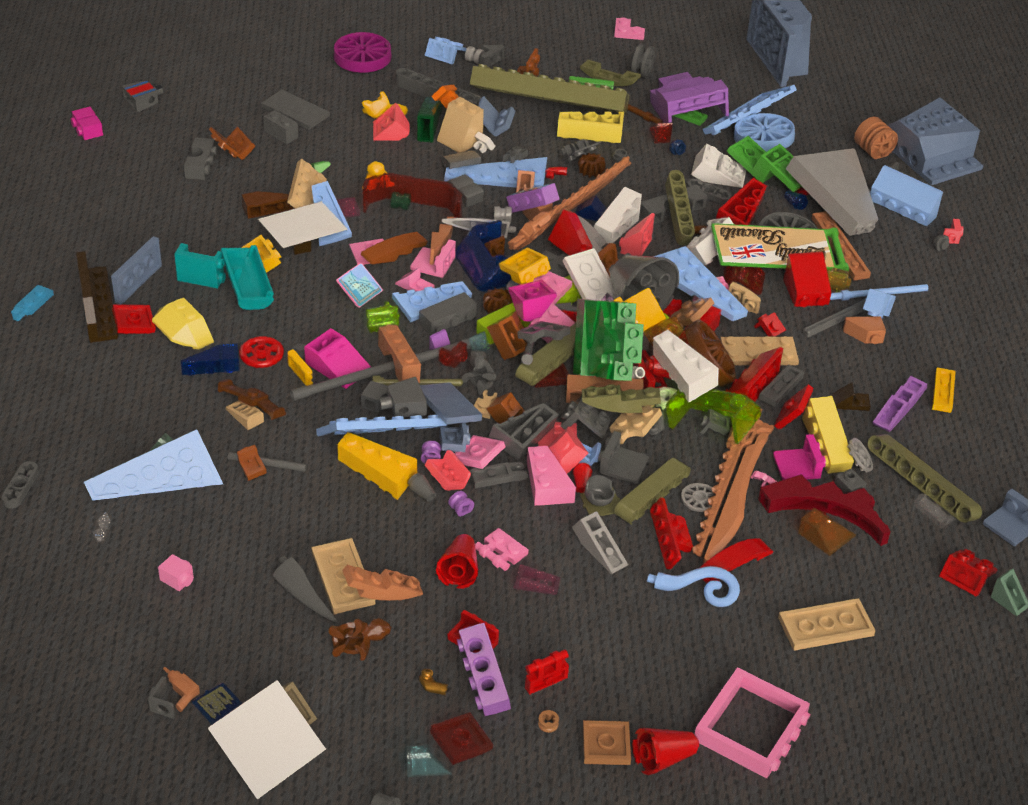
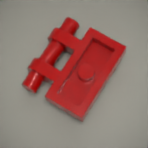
M565 649L560 652L556 650L550 653L548 657L535 659L532 661V664L525 666L528 673L526 675L525 689L529 695L568 678L569 664L565 659L569 655Z

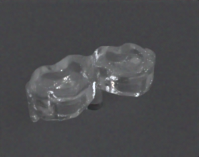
M104 513L97 520L99 528L93 532L94 538L98 542L105 540L106 530L109 529V524H111L107 513Z

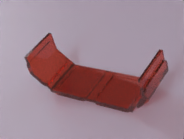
M394 173L375 175L366 178L364 181L363 212L365 213L369 204L387 198L448 208L454 214V218H462V193L453 188L448 182L425 178L419 179Z

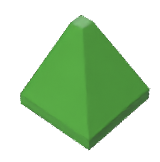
M329 161L311 164L319 173H322L331 165Z

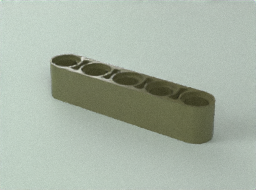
M672 170L668 175L665 188L675 239L679 245L687 246L692 241L695 228L684 175L679 170Z
M671 458L621 499L615 507L614 514L632 525V522L643 516L647 509L650 510L660 497L664 498L670 493V489L676 488L683 478H687L691 468L676 458Z

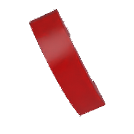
M760 538L747 539L717 553L701 567L713 566L731 571L753 559L758 561L772 554L773 551ZM704 578L702 580L707 584L710 581H719L720 579Z

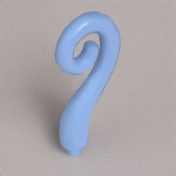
M701 567L681 575H669L658 572L657 576L649 574L647 582L655 584V589L664 591L679 590L704 578L720 579L729 587L728 594L725 597L718 598L713 595L714 590L721 589L722 583L720 581H710L704 587L706 601L716 607H727L733 604L740 593V586L736 577L720 567Z

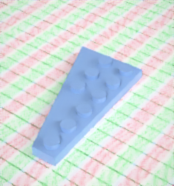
M791 85L761 93L731 111L729 116H723L703 128L704 134L711 133L716 135L721 132V129L730 127L732 123L750 114L759 113L762 108H766L771 103L796 91V87Z
M547 157L515 160L514 163L506 161L468 165L452 169L447 167L444 181L448 182V180L465 174L472 178L476 184L516 188L518 170L535 172V188L544 185Z
M686 246L654 256L667 258L676 264L680 276L677 288L690 296L694 294L698 298L705 299L711 297L714 301L712 306L721 309V315L731 321L747 316L748 310Z
M197 429L84 481L92 500L223 484Z

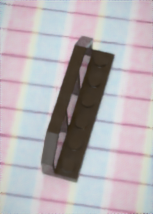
M76 252L89 341L92 343L118 339L112 312L113 304L107 267L88 268L86 252Z

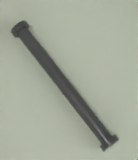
M526 342L525 353L521 359L525 365H530L533 362L532 351L534 342Z

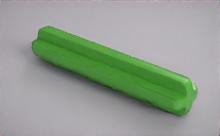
M569 77V80L579 81L581 85H585L586 82L592 83L600 88V85L609 86L611 90L614 89V81Z

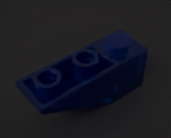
M238 343L217 345L181 360L182 375L240 371Z

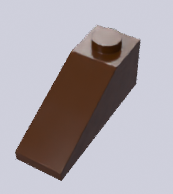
M262 191L242 194V207L248 219L295 209L287 202L289 194Z

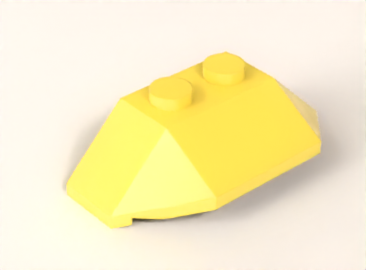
M185 298L178 299L161 307L152 319V322L171 342L193 347V349L197 350L214 343L203 316Z

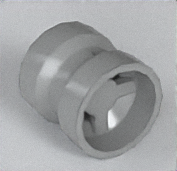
M468 46L465 52V60L480 64V55L485 53V51Z
M494 206V219L506 220L511 224L512 207L506 206L501 208L500 206Z

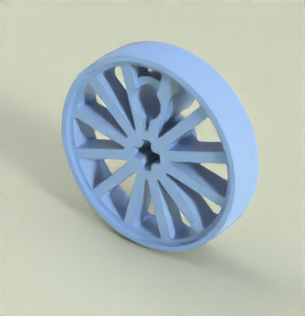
M751 114L736 122L734 140L737 143L749 136L766 152L778 144L787 148L795 140V127L792 121L777 114Z

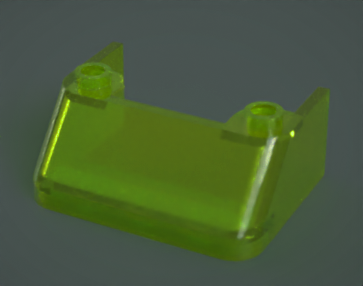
M678 389L665 404L669 428L671 429L675 428L691 408L706 412L712 409L722 415L732 417L735 444L740 443L761 416L760 405L743 394L716 389L709 390L691 402H688L686 395Z

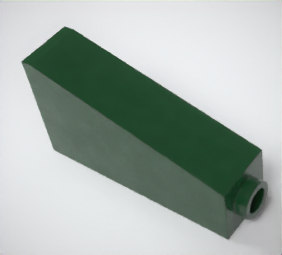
M432 97L425 98L417 115V141L433 143L442 111L441 101H435Z

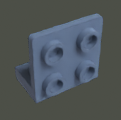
M483 96L478 104V107L484 109L483 124L488 132L498 136L510 128L515 110L511 106L499 113Z
M1013 489L1009 490L1003 506L983 521V525L1011 545H1018L1028 537V499Z

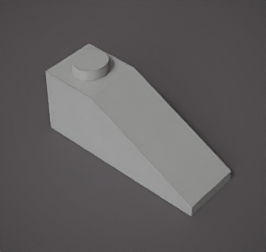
M597 511L579 520L572 527L581 544L610 574L628 566Z

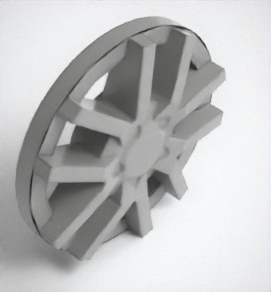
M857 438L849 440L850 444L847 447L850 449L849 454L855 458V465H859L860 471L864 470L866 473L872 471L873 463L866 447Z
M693 483L687 485L682 490L681 500L690 510L704 512L712 507L708 505V496H715V494L712 493L711 486L703 483Z

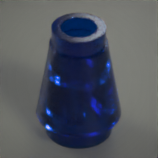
M791 190L785 193V199L795 209L803 210L806 208L808 199L805 195Z

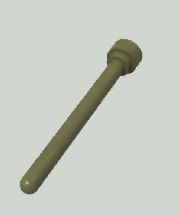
M380 375L372 376V381L387 386L399 382L398 379H384ZM420 379L419 385L450 382L453 386H462L463 380Z

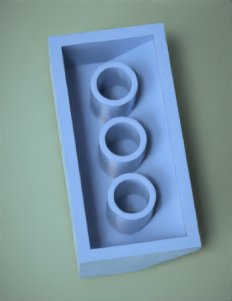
M886 165L882 167L870 192L874 203L880 204L925 226H928L937 217L943 191Z

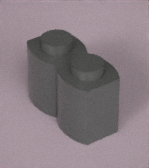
M464 174L448 180L447 191L466 208L483 201L484 191L482 187L474 183L473 179Z

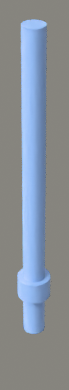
M928 285L879 288L874 290L888 294L928 291ZM840 290V292L831 293L830 300L841 299L845 301L850 298L867 297L869 290Z

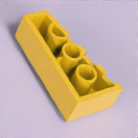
M347 432L338 443L339 461L364 475V478L376 483L380 489L389 492L397 500L409 486V479L417 473L416 458Z

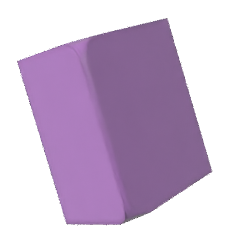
M443 329L430 336L429 349L432 350L450 344L447 332Z

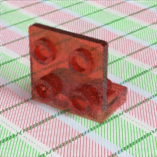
M725 266L723 278L729 287L732 282L737 283L739 281L755 294L761 295L766 273L760 267Z

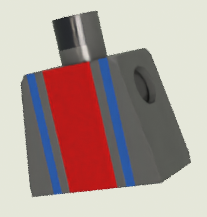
M148 81L122 85L123 98L136 112L157 104L158 95L163 94L161 85L153 87Z

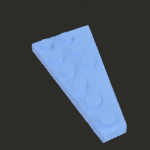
M421 415L410 416V419H404L403 416L392 417V420H385V417H375L370 420L363 417L349 421L348 418L336 419V421H330L329 425L316 429L317 436H324L333 432L335 435H342L347 432L358 434L386 432L393 430V428H396V431L412 429V427L414 429L440 428V426L447 425L438 415H429L428 419H422Z

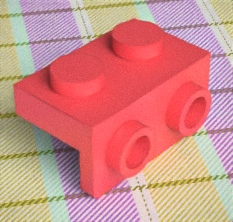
M451 450L446 451L443 459H427L424 465L440 483L441 487L447 491L465 488L471 476L470 471Z

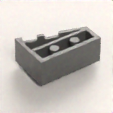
M545 403L539 404L524 411L519 416H512L501 424H494L489 438L504 441L505 448L503 450L519 462L527 454L528 447H534L554 427L559 414Z

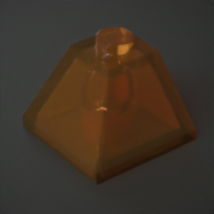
M816 508L801 518L798 534L829 556L856 536V534L838 521Z

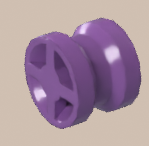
M426 441L423 443L421 461L425 464L427 459H441V445L436 441Z
M464 491L455 492L448 502L449 506L455 509L456 514L460 517L470 513L474 508V502L467 498V494Z

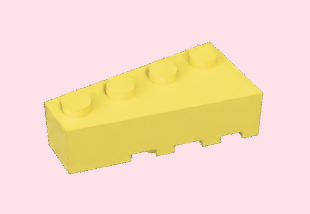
M560 112L557 137L621 143L624 112H618V114L611 115V112H604L603 115H597L595 112H589L585 115H582L581 112Z

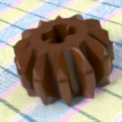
M594 153L582 155L578 161L579 173H583V176L589 175V178L591 176L596 178L599 174H603L606 169L605 158L601 157L600 154L596 155Z
M494 287V290H488L483 297L484 310H487L488 314L513 303L509 291L502 288L496 289Z

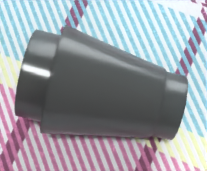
M416 473L409 479V489L427 502L436 497L437 494L424 475Z

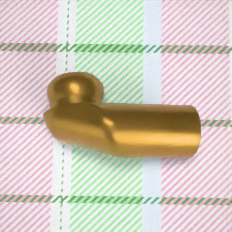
M423 669L419 676V681L424 689L431 693L446 695L448 684L435 682L432 677L433 671Z

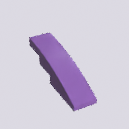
M910 376L904 386L901 385L895 395H891L874 419L873 424L890 432L915 405L927 389V383Z

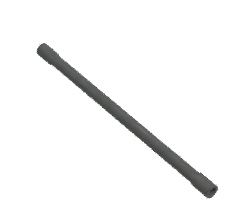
M476 335L415 355L421 363L461 350L480 346L481 343ZM394 361L309 386L290 390V397L292 401L309 397L312 394L370 378L373 375L394 371Z

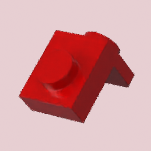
M775 312L770 315H762L757 319L759 322L754 325L755 328L761 326L768 337H777L786 331Z

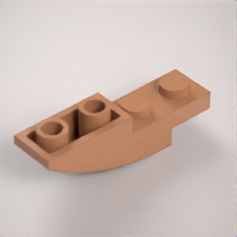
M348 564L342 570L348 586L357 588L360 597L390 601L405 600L423 595L420 582L414 576L404 575L388 569H384L381 574H378L377 572L367 571Z

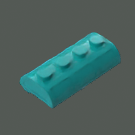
M251 245L250 248H221L226 270L240 308L259 310L271 305L274 300V293L257 246Z

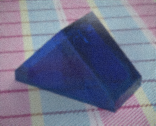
M594 196L578 205L575 213L581 218L597 222L607 208L597 196Z

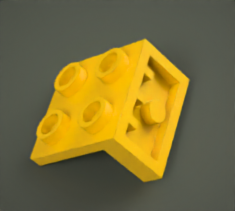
M650 288L637 293L625 301L621 297L614 300L637 303L635 323L644 324L643 332L666 320Z

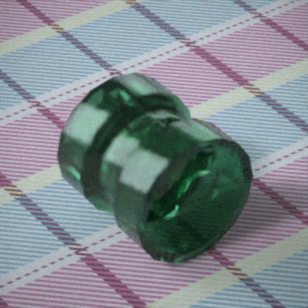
M393 191L391 208L397 209L400 206L403 210H408L411 203V194H400Z

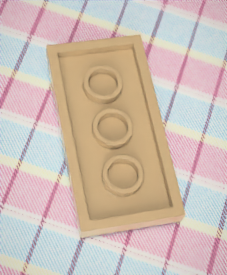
M300 159L296 165L287 202L295 209L314 204L312 185L326 182L327 179L322 173L316 171L311 164Z
M730 336L721 337L720 339L734 365H750L752 360L757 359L761 353L778 347L784 348L781 365H798L799 363L793 337Z
M352 538L311 547L312 555L333 614L375 605V599L360 597L357 588L348 586L342 570L347 564L364 569Z
M859 598L779 612L778 616L793 651L872 637L876 631Z

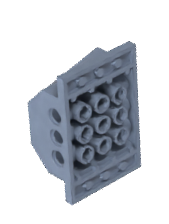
M752 0L746 40L780 87H784L787 85L789 77L807 75L811 13H809L800 0Z
M941 98L887 125L898 135L897 145L892 152L930 185L983 169V165L973 157L980 130Z

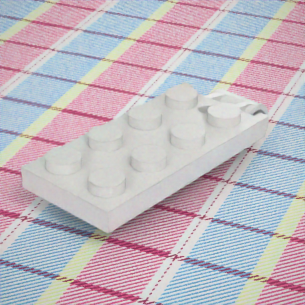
M594 248L564 257L562 261L582 299L611 301L616 299L610 277Z

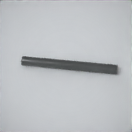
M229 452L228 460L238 461L237 453ZM260 457L265 466L303 472L307 469V464Z

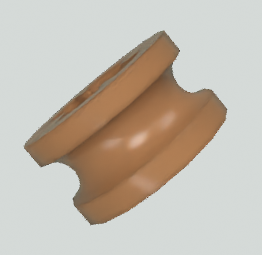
M551 710L541 712L538 725L542 731L549 733L558 728L559 716L556 712ZM545 719H546L547 721H549V720L552 719V720H553V723H551V722L545 723Z

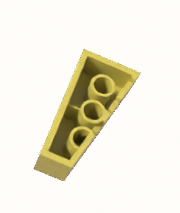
M833 397L811 398L807 407H805L802 420L808 433L814 434L816 442L820 444V452L826 459L825 470L827 474L845 472L851 469L854 460L849 454L850 449L847 447L848 442Z

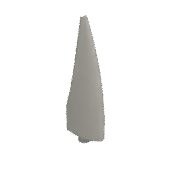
M449 218L441 220L443 223L492 237L504 236L507 238L508 233H516V227L510 226V222L506 220L488 218Z

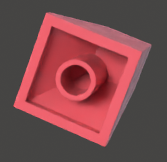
M397 103L393 104L373 121V140L400 141L402 138H406L410 132V123Z
M654 213L644 218L620 239L619 247H621V254L643 255L652 240Z
M569 426L548 446L566 474L588 454V451Z

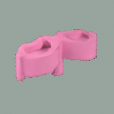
M754 471L751 479L763 481L761 487L766 486L767 483L777 482L772 477L759 471Z

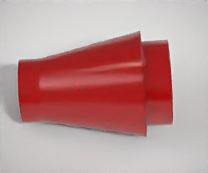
M579 463L573 469L577 493H584L585 485L589 477L592 476L593 471L590 465L586 463Z

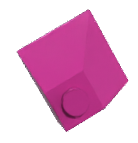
M542 279L509 287L516 313L523 321H533L536 318L542 317L557 297V293Z

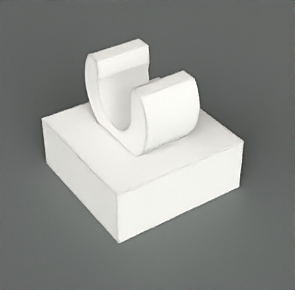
M478 131L475 135L477 142L474 143L473 147L475 149L481 147L479 149L481 153L486 152L487 149L493 150L495 145L492 140Z

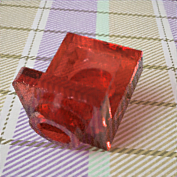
M462 341L451 351L443 347L439 350V362L444 366H450L454 369L461 362H464L468 356L467 343Z

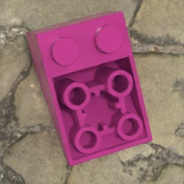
M331 328L304 346L305 363L329 379L371 367L343 335ZM355 382L350 383V384L343 385L342 387H344L345 389H347L349 386H351V385L354 384Z

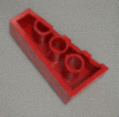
M752 178L718 209L716 219L730 217L735 225H750L763 200L767 185Z

